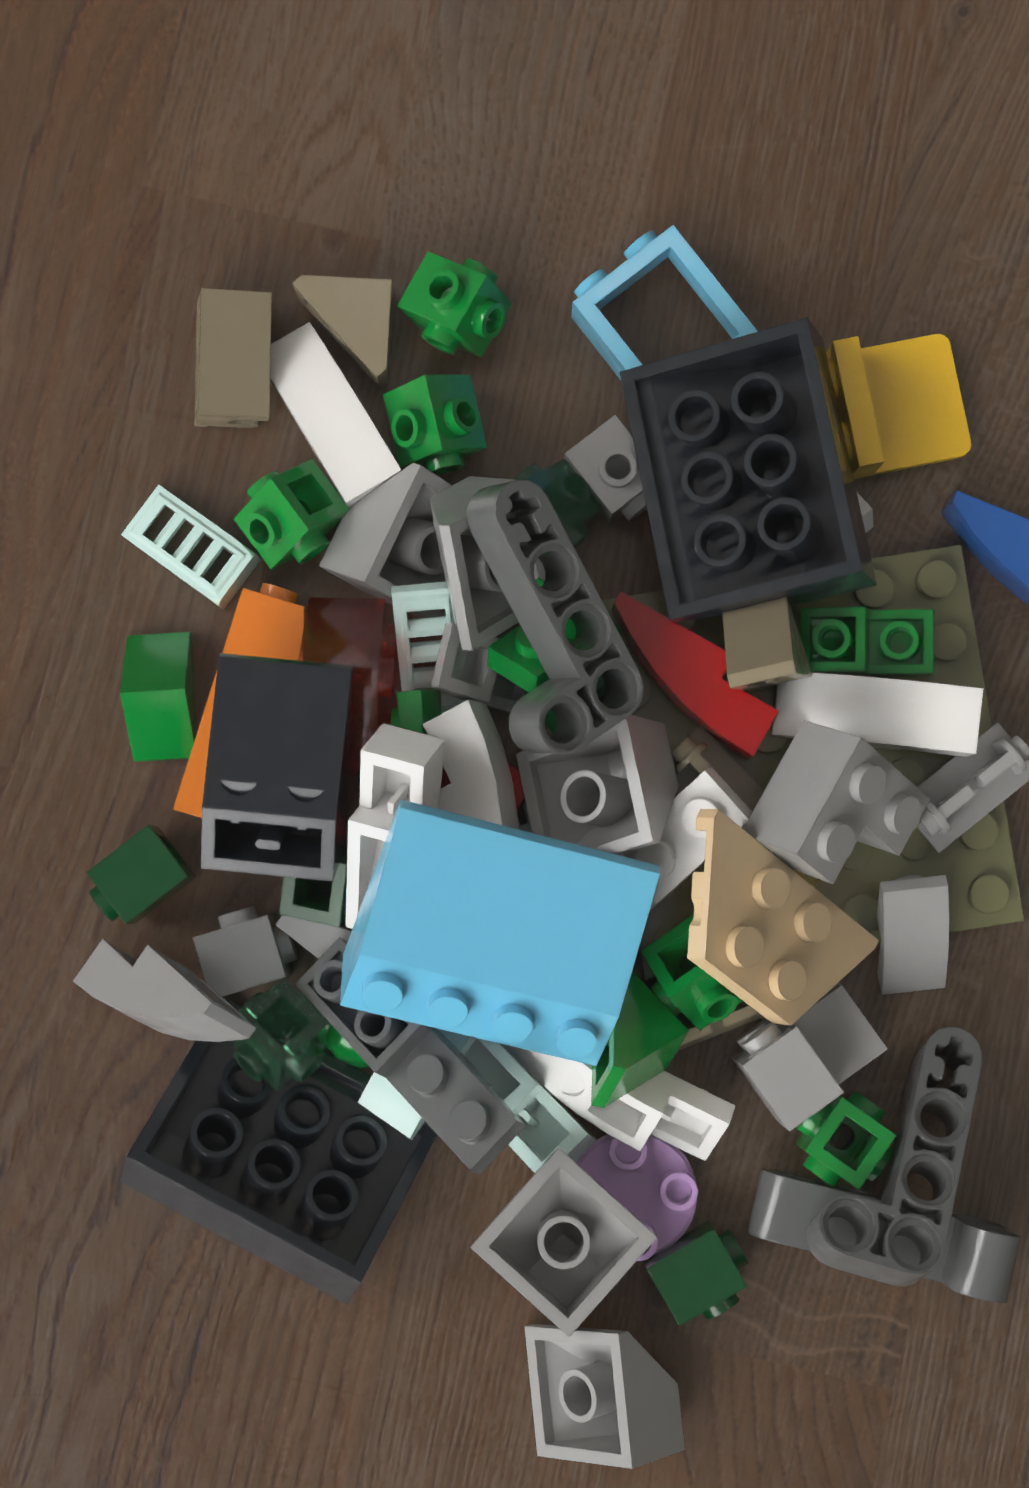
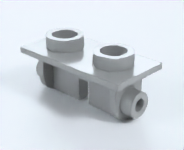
M997 722L978 737L977 753L975 755L953 757L917 786L930 799L921 815L917 828L937 853H940L1029 781L1028 745L1017 735L1011 739Z

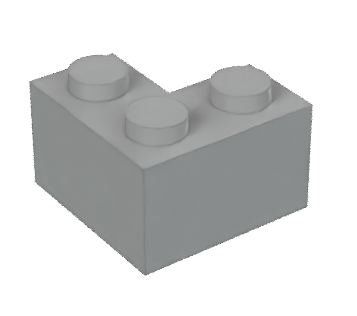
M804 720L743 830L791 869L833 884L847 858L851 855L857 841L899 856L911 833L917 827L930 799L862 737Z
M836 984L792 1026L775 1024L768 1019H764L748 1029L736 1040L742 1049L730 1057L775 1120L790 1132L844 1092L839 1084L885 1052L887 1047L844 987Z

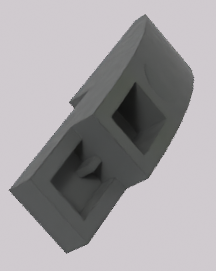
M339 937L295 985L376 1074L385 1077L467 1168L480 1175L526 1125L490 1088L492 1084L437 1028L340 1006L343 953L347 941Z

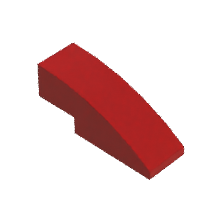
M620 591L611 611L622 628L628 644L651 678L685 715L698 726L704 727L715 740L746 760L753 757L779 711L743 690L730 688L729 682L722 679L727 670L724 649L678 623L670 621L669 618Z

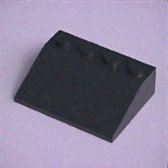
M808 317L620 371L670 621L679 622L723 615V612L784 597H787L789 605L813 602L877 585L824 341Z
M225 999L256 1027L255 1031L249 1039L224 1042H194L126 1156L120 1182L348 1305L365 1276L437 1134L424 1122L412 1140L358 1103L371 1078L369 1075Z

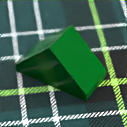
M191 632L127 636L120 697L134 762L189 759L197 734Z
M633 971L619 1018L597 1066L592 1065V1106L605 1108L665 1071L689 1032Z

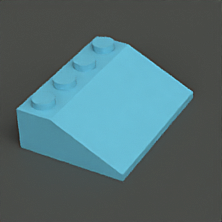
M400 799L343 953L340 1006L597 1066L620 1015L660 877V866Z

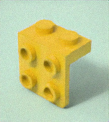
M932 334L866 348L860 347L858 336L835 340L831 343L826 354L854 479L959 459L970 451V433L951 344L946 336Z

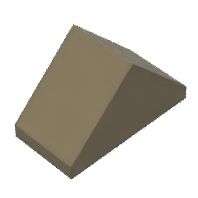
M301 275L292 284L298 300L380 390L390 383L395 307L392 279Z
M787 597L723 612L726 669L730 688L750 691L812 676L809 661Z

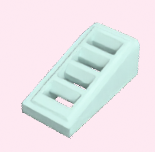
M160 485L156 487L121 534L223 610L261 561L256 553ZM166 506L175 513L152 542L144 534ZM186 520L194 527L175 553L170 555L164 549ZM206 535L213 542L191 570L183 563L203 536ZM223 549L227 550L232 556L213 582L209 583L202 577Z
M445 581L391 586L402 692L437 690L431 687L435 666L414 668L413 664L436 662L441 640L411 642L410 638L443 635L445 623L456 624L447 583ZM445 609L446 616L409 620L407 612ZM440 691L442 713L465 702Z

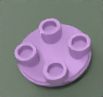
M607 1134L595 1141L578 1159L577 1164L657 1235L655 1241L637 1261L647 1260L654 1254L670 1247L688 1229L697 1206L698 1188L690 1162L679 1148L650 1135L641 1151Z

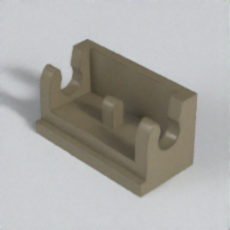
M201 288L197 301L194 427L254 428L258 427V421L269 420L272 292Z

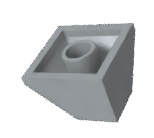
M412 463L349 507L350 510L342 518L319 566L361 591L390 605H393L391 586L445 582L436 530L433 524L430 497L452 485L423 466ZM445 609L407 612L418 618L446 616Z
M469 476L430 497L433 524L436 530L440 557L462 650L473 651L519 622L471 534L466 520L467 506L471 497L478 490L492 485L516 481L515 479ZM522 542L520 545L528 544V542ZM537 558L534 565L535 579L539 577L545 581L544 566Z
M630 715L582 749L571 754L528 753L526 751L516 754L532 833L616 855H623L660 842L679 786L664 723Z
M558 1147L472 1243L470 1248L570 1337L655 1241L657 1235Z
M530 1324L524 1326L537 1456L633 1469L685 1450L678 1383L628 1331L578 1327L568 1337L556 1325Z

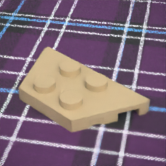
M700 809L696 817V830L707 832L704 872H693L691 900L694 905V917L689 925L687 958L770 1022L792 1026L876 948L879 940L719 809Z

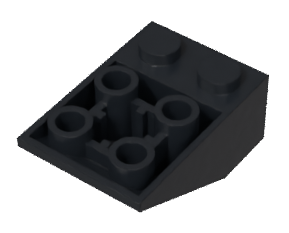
M220 653L202 802L201 868L334 881L346 848L345 832L347 830L353 686L352 665Z

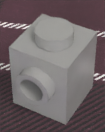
M614 415L568 450L564 455L563 464L609 524L622 514L628 521H631L647 510L633 437L618 417Z
M255 906L219 916L218 920L221 929L193 937L205 981L220 996H226L291 976L289 962L298 960L293 938L275 925L277 922L274 914L258 917Z

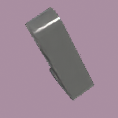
M516 480L482 488L471 497L467 506L466 520L470 532L549 680L523 696L513 706L509 715V731L512 740L519 748L528 753L571 754L582 749L623 721L639 707L643 697V681L640 672L552 504L540 486L531 481ZM522 542H528V544L520 545ZM537 558L545 569V581L542 587L536 582L534 576V565ZM569 617L574 622L576 628V638L573 645L568 642L565 634V626ZM600 676L604 679L606 685V695L602 703L598 699L596 692ZM549 710L554 713L556 728L551 738L545 730V717Z
M956 1027L939 1029L928 1038L914 1055L909 1068L895 1133L897 1136L892 1147L893 1153L889 1161L881 1203L854 1195H841L829 1201L811 1220L807 1229L808 1246L819 1262L845 1272L893 1286L904 1287L916 1283L940 1263L945 1251L982 1068V1050L978 1041L969 1032ZM939 1054L948 1057L947 1067L954 1070V1072L943 1083L941 1088H935L942 1080L945 1061L937 1057ZM929 1112L938 1116L946 1128V1137H935L929 1134L922 1126L920 1113ZM907 1174H919L930 1182L933 1189V1199L931 1201L921 1200L914 1196L907 1184ZM830 1218H842L854 1227L856 1233V1244L854 1246H844L834 1240L828 1229V1220ZM895 1236H905L917 1245L920 1252L919 1265H909L900 1260L893 1247Z
M762 1168L747 1233L767 1241L810 1251L807 1243V1229L811 1220L829 1201L841 1195H854L881 1203L882 1195L838 1184L834 1188L825 1181ZM952 1212L942 1259L923 1278L942 1282L949 1289L970 1297L995 1303H1007L1021 1236L1004 1225ZM837 1217L828 1220L829 1232L836 1242L844 1246H854L856 1244L854 1227L848 1221ZM895 1236L893 1247L900 1260L909 1265H919L920 1252L917 1245L905 1236Z

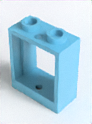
M674 225L659 236L653 230L645 233L624 252L627 260L609 274L603 268L599 269L587 277L574 291L578 298L572 303L571 318L620 380V371L641 366L642 363L600 312V309L667 258L670 259L732 339L758 332Z

